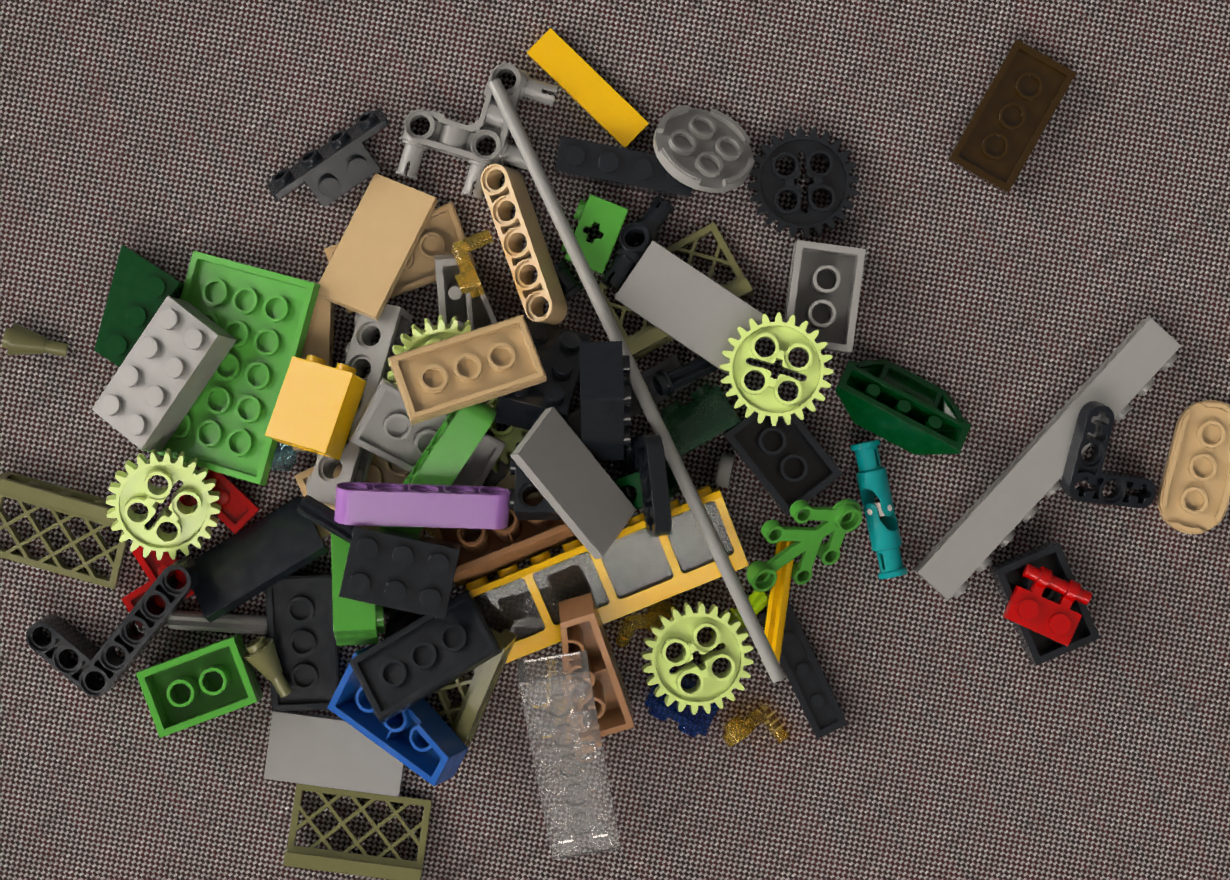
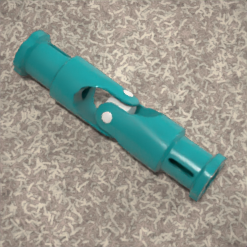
M875 439L852 444L850 448L855 453L859 471L856 473V478L867 521L872 551L876 552L880 569L878 578L888 579L908 574V570L903 566L900 546L902 545V540L895 516L886 467H882L878 450L880 441ZM875 494H876V496L879 498L880 501L875 502V500H874Z

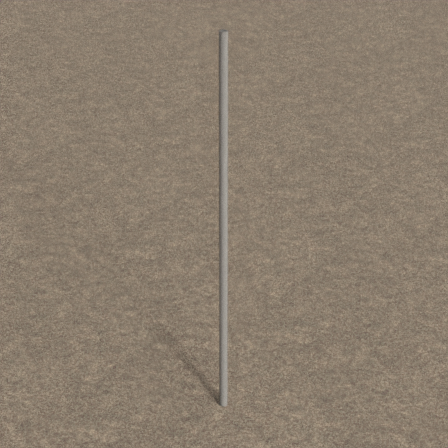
M500 78L488 83L489 89L609 340L622 341L623 355L630 356L629 382L653 433L659 434L662 439L664 455L772 683H776L786 678L502 81Z

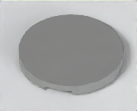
M688 105L673 108L661 118L654 132L653 147L661 165L671 176L693 189L709 193H723L734 190L745 182L754 166L753 154L749 145L750 138L747 133L732 118L713 108L711 111L689 108Z

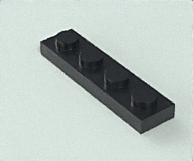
M788 600L780 664L815 737L818 739L848 724ZM767 610L757 614L764 630Z

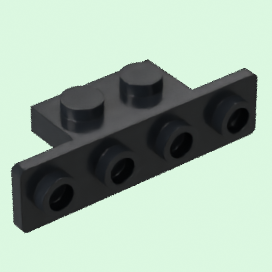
M378 108L375 111L365 112L352 127L346 131L340 130L334 133L329 138L327 144L318 150L312 149L306 152L300 158V162L290 169L285 168L277 172L267 185L275 200H279L305 182L324 208L379 171V166L362 142L389 125L390 122L382 110Z

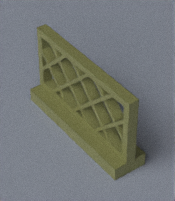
M714 222L665 248L672 254L677 252L688 255L687 264L690 266L694 257L712 262L708 278L711 280L717 264L730 267L736 279L725 285L717 284L744 302L754 297L750 283L744 277ZM712 233L718 244L714 257L695 252L699 240ZM693 244L691 250L684 249L685 247ZM721 251L725 256L726 260L719 259ZM603 283L598 284L635 361L675 340L654 325L648 326L649 322L645 319L642 329L628 336L623 327L626 313L637 314L625 306L609 302L604 292L609 288ZM614 309L622 311L620 319L616 315Z
M10 471L0 475V519L4 523L0 526V530L7 528L16 543L15 546L9 549L0 547L1 558L115 589L118 585L128 540L124 542L119 541V543L109 548L99 533L101 529L107 526L112 527V524L117 520V518H107L108 510L115 506L106 504V498ZM5 497L17 500L24 513L10 520L3 509ZM28 504L35 505V507L30 509ZM130 506L134 513L139 509L138 507ZM41 507L49 509L57 521L45 529H42L33 514L34 511ZM61 513L67 514L68 516L63 518ZM27 516L36 534L23 541L13 523ZM73 517L83 519L90 530L77 539L66 521ZM93 522L99 523V524H102V525L96 527ZM60 526L69 543L55 550L46 532ZM93 535L103 552L88 559L78 542ZM38 537L49 552L48 555L41 559L33 557L25 545ZM71 546L82 562L74 568L65 566L58 555ZM19 548L21 553L15 552L14 550ZM117 549L116 556L114 557L112 551ZM106 556L112 566L110 578L98 575L91 563ZM52 557V559L54 560V562L47 561V560ZM83 567H85L88 572L83 571V570H80V569L83 568Z
M491 628L503 651L502 653L476 667L473 676L466 678L461 676L436 691L443 708L436 709L435 711L439 715H447L452 726L451 729L467 747L472 742L517 635L507 629L499 633ZM458 687L463 701L462 703L451 705L445 690Z
M296 783L288 844L283 866L389 880H422L432 800L403 796L395 797ZM303 791L317 792L325 805L309 816L301 805ZM323 793L336 796L328 801ZM342 796L351 797L359 807L358 810L345 820L340 817L332 806ZM357 798L371 800H369L366 804L362 805ZM376 800L385 801L393 812L378 825L366 811V808ZM391 802L402 803L404 805L396 810ZM409 805L424 806L422 821L410 829L399 813ZM326 808H329L340 824L323 835L312 819ZM301 812L306 819L299 824ZM362 812L374 828L357 840L346 823ZM396 816L407 833L391 844L380 828ZM309 823L320 839L310 847L295 845L297 831ZM343 827L354 843L344 851H335L327 838ZM421 827L419 840L414 832ZM375 831L388 846L387 849L377 856L369 855L360 844ZM408 836H411L418 845L417 861L402 859L394 847ZM323 842L329 850L315 847ZM357 846L362 854L351 853L350 851ZM391 850L396 858L383 856Z

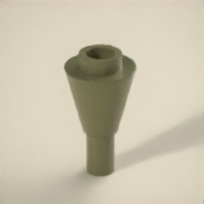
M14 322L12 328L6 327L2 341V348L8 349L7 356L48 353L66 357L69 345L63 342L48 340L47 337Z
M261 636L248 643L245 647L247 651L244 653L243 658L267 680L271 681L281 698L289 695L293 690L282 674L283 670L273 638L265 639Z

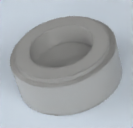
M728 453L721 455L715 479L716 486L729 488L736 455Z

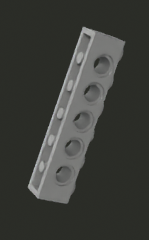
M386 304L378 321L359 313L355 315V331L352 341L346 346L345 365L357 369L356 375L362 378V373L368 366H371V371L367 377L363 378L367 383L361 398V405L357 409L350 429L351 432L354 430L382 378L388 380L387 372L392 370L388 366V357L395 355L392 349L393 345L404 346L400 335L402 333L408 335L413 316L400 306ZM381 333L378 343L371 346L374 336ZM349 441L345 444L340 461L316 454L317 460L313 473L309 475L306 483V495L313 497L326 506L335 508L336 485L342 482H365L373 453ZM342 464L340 475L334 478L333 472L335 468Z

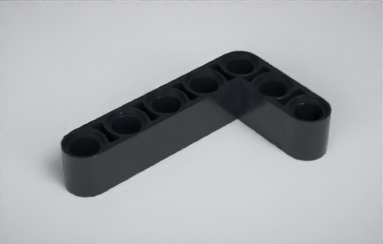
M184 557L164 569L101 649L62 617L54 614L43 617L28 628L26 632L27 643L37 654L85 694L93 697L101 696L118 683L198 584L201 578L200 566L193 559ZM176 570H180L186 575L187 583H182L177 579ZM155 595H159L165 600L166 609L157 605ZM135 621H139L144 625L145 634L136 629ZM43 627L51 632L52 640L44 635ZM115 646L122 648L125 653V659L116 654ZM69 649L76 652L78 661L70 657ZM95 671L104 676L105 683H101L96 679Z

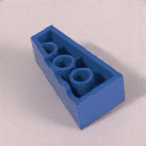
M374 645L355 651L352 659ZM350 663L327 709L433 786L454 777L469 749L425 698L386 722H379Z

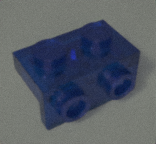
M670 669V673L676 672L675 670ZM683 676L681 687L689 689L694 687L697 682ZM659 684L651 686L644 699V704L649 707L647 712L650 715L664 722L667 717L680 723L678 726L679 730L696 738L698 733L703 736L707 735L708 727L719 708L715 702L711 703L710 714L706 713L703 706H698L696 715H693L689 705H686L682 712H678L676 700L670 706H666L664 703L666 693L656 697L653 692Z

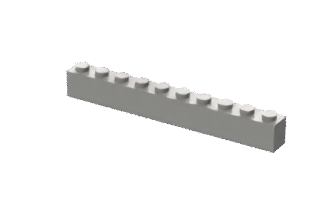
M1152 318L1143 319L913 570L943 598L949 600L952 596L954 598L959 597L969 586L966 580L975 571L978 573L982 572L992 561L993 558L990 554L999 545L1003 548L1012 540L1016 534L1013 529L1022 520L1026 523L1035 515L1039 509L1036 504L1044 495L1050 497L1061 486L1062 482L1059 479L1064 473L1081 408L1090 401H1097L1108 406L1114 413V419L1117 422L1120 421L1132 408L1129 405L1130 401L1137 394L1139 396L1144 395L1153 386L1155 381L1152 377L1160 369L1163 371L1167 370L1176 361L1178 356L1175 352L1181 345ZM1101 414L1093 416L1091 422L1100 420ZM1090 432L1087 433L1093 437L1097 436V433L1095 432L1094 434H1091ZM1089 443L1083 447L1081 451V457L1083 460L1085 459V457L1082 454L1090 445L1094 446L1093 443Z

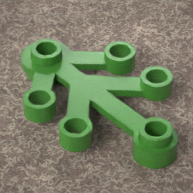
M844 499L837 502L833 507H811L807 501L797 500L789 509L790 515L797 523L803 524L809 520L823 522L816 527H782L777 520H769L764 523L761 528V534L768 543L775 544L779 541L795 542L768 561L758 560L748 566L746 577L753 589L757 592H765L771 589L777 581L776 571L801 553L800 561L793 564L791 575L793 581L798 585L805 584L811 579V569L816 555L825 565H832L837 562L840 557L839 550L845 533L855 530L862 521L860 505L853 499ZM830 534L829 541L821 544L822 539Z

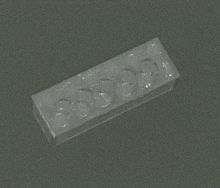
M587 650L517 662L518 684L552 859L557 860L621 849Z

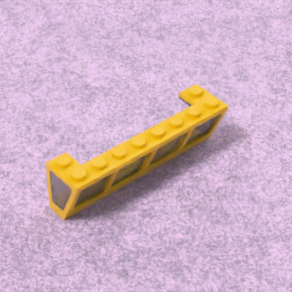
M709 485L697 488L699 497L734 570L737 571L749 566L720 490L718 488L711 490ZM678 499L670 501L672 530L669 535L649 536L645 525L644 512L629 519L628 525L623 528L603 558L594 559L580 540L575 539L562 545L563 552L551 556L549 551L529 558L531 565L518 569L517 564H513L497 571L498 578L494 577L488 580L487 576L466 583V589L463 592L466 590L472 592L490 628L499 633L507 629L517 635L506 663L561 642L558 602L592 592L602 623L605 624L722 577L686 500L682 504L679 503Z

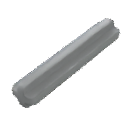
M176 610L167 621L168 628L177 630L267 634V616L226 613L210 623L205 618L203 612Z

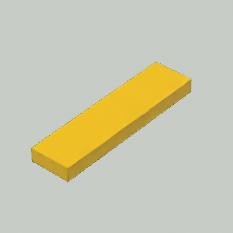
M551 28L528 50L527 55L623 148L626 149L649 125L625 99Z

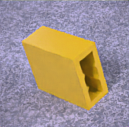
M307 355L306 359L292 356L265 436L279 443L340 461L367 381L357 376V369L351 366L337 363L336 368L326 366V360L313 355Z

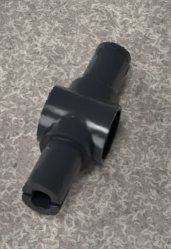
M656 196L642 219H637L635 223H630L621 230L619 234L621 244L615 252L616 258L605 275L600 279L606 287H612L616 292L620 290L651 242H655L659 237V229L674 209L670 202L664 199L661 203L662 198ZM636 241H644L638 247H631Z

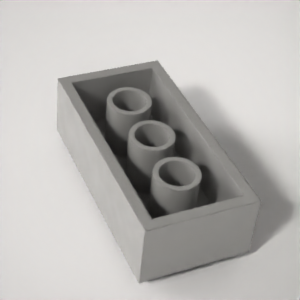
M167 296L91 410L139 449L147 451L155 449L157 452H161L237 339L188 301Z

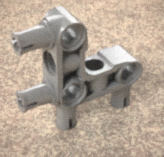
M503 63L493 69L486 83L483 93L485 102L480 118L475 120V123L465 125L449 120L444 114L434 111L417 109L410 112L404 121V131L401 139L405 146L395 173L404 177L407 173L408 178L417 180L424 151H428V149L461 158L471 164L461 193L471 197L474 184L476 183L473 197L482 200L484 192L480 179L482 172L487 166L491 164L503 165L505 163L528 170L517 145L511 144L508 139L510 135L509 128L489 89L488 83L498 79L504 73H510L515 76V85L505 90L516 112L520 100H523L524 97L553 107L559 85L530 78V74L527 71L518 69L512 64ZM418 119H426L430 123L428 132L421 136L415 135L412 132L413 123ZM486 138L492 139L496 143L495 151L488 156L481 155L477 151L479 142ZM536 150L535 153L538 157L539 151Z

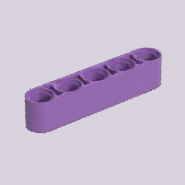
M342 482L336 485L334 520L339 524L360 526L504 529L508 527L511 491L506 488L493 486Z

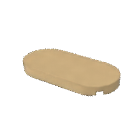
M1217 400L1196 402L1187 407L1178 418L1158 491V509L1164 521L1174 530L1194 535L1207 532V530L1218 525L1224 518L1230 501V405Z

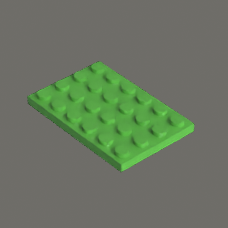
M193 250L180 299L191 303L237 340L163 450L157 452L158 455L164 456L167 448H169L172 458L176 459L183 451L185 452L184 462L186 463L197 458L196 466L207 467L208 470L266 486L278 442L265 436L292 356L301 358L320 284Z

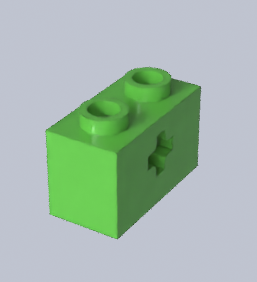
M590 194L587 202L581 200L577 207L574 219L578 220L579 223L574 234L592 272L603 276L629 209ZM594 225L599 226V233L603 237L601 239L595 238L593 243L588 242V235L584 233V230H591ZM563 244L561 251L566 252L564 259L567 262L572 263L570 256Z

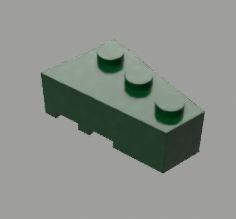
M121 244L94 351L120 367L166 297H180L184 282L131 247Z

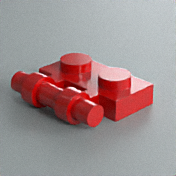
M1027 564L1023 577L1032 580L1033 584L1030 590L1016 585L1002 617L1068 647L1082 617L1081 614L1070 610L1072 603L1076 600L1087 605L1091 600L1092 592L1081 588V584L1072 579L1066 581L1052 575L1053 571L1042 566L1039 569L1031 564ZM1046 587L1062 594L1058 604L1042 597Z

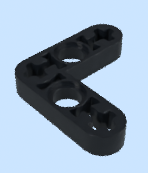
M1090 401L1086 403L1078 414L1062 477L1061 486L1063 491L1074 500L1080 502L1132 508H1145L1149 506L1156 496V487L1151 480L1139 474L1102 470L1114 424V413L1108 406L1100 402ZM1101 414L1100 420L1091 422L1093 416ZM1090 432L1091 434H1094L1095 432L1097 433V436L1093 437L1087 433ZM1093 443V455L1083 460L1081 457L1083 447ZM1114 479L1116 483L1114 491L1104 496L1102 492L1104 484ZM1082 480L1091 484V488L1087 486H1078L1077 488H1074V486L1076 483H1080ZM1127 487L1135 490L1141 489V487H1143V490L1141 493H1136V495H1133L1132 493L1127 491Z
M659 434L631 437V445L624 446V460H617L618 466L622 471L639 469L645 525L649 536L669 535L672 530V517L662 439Z

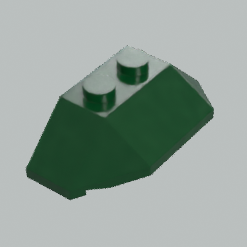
M886 359L865 360L861 362L849 361L835 389L855 424L914 455L959 454L971 427L969 421L963 418L958 406L946 390Z

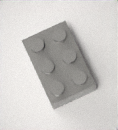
M796 240L793 245L783 322L787 323L789 318L795 315V326L799 327L803 322L808 321L805 332L810 334L815 330L819 331L814 341L817 344L827 342L828 344L823 350L852 353L866 249Z

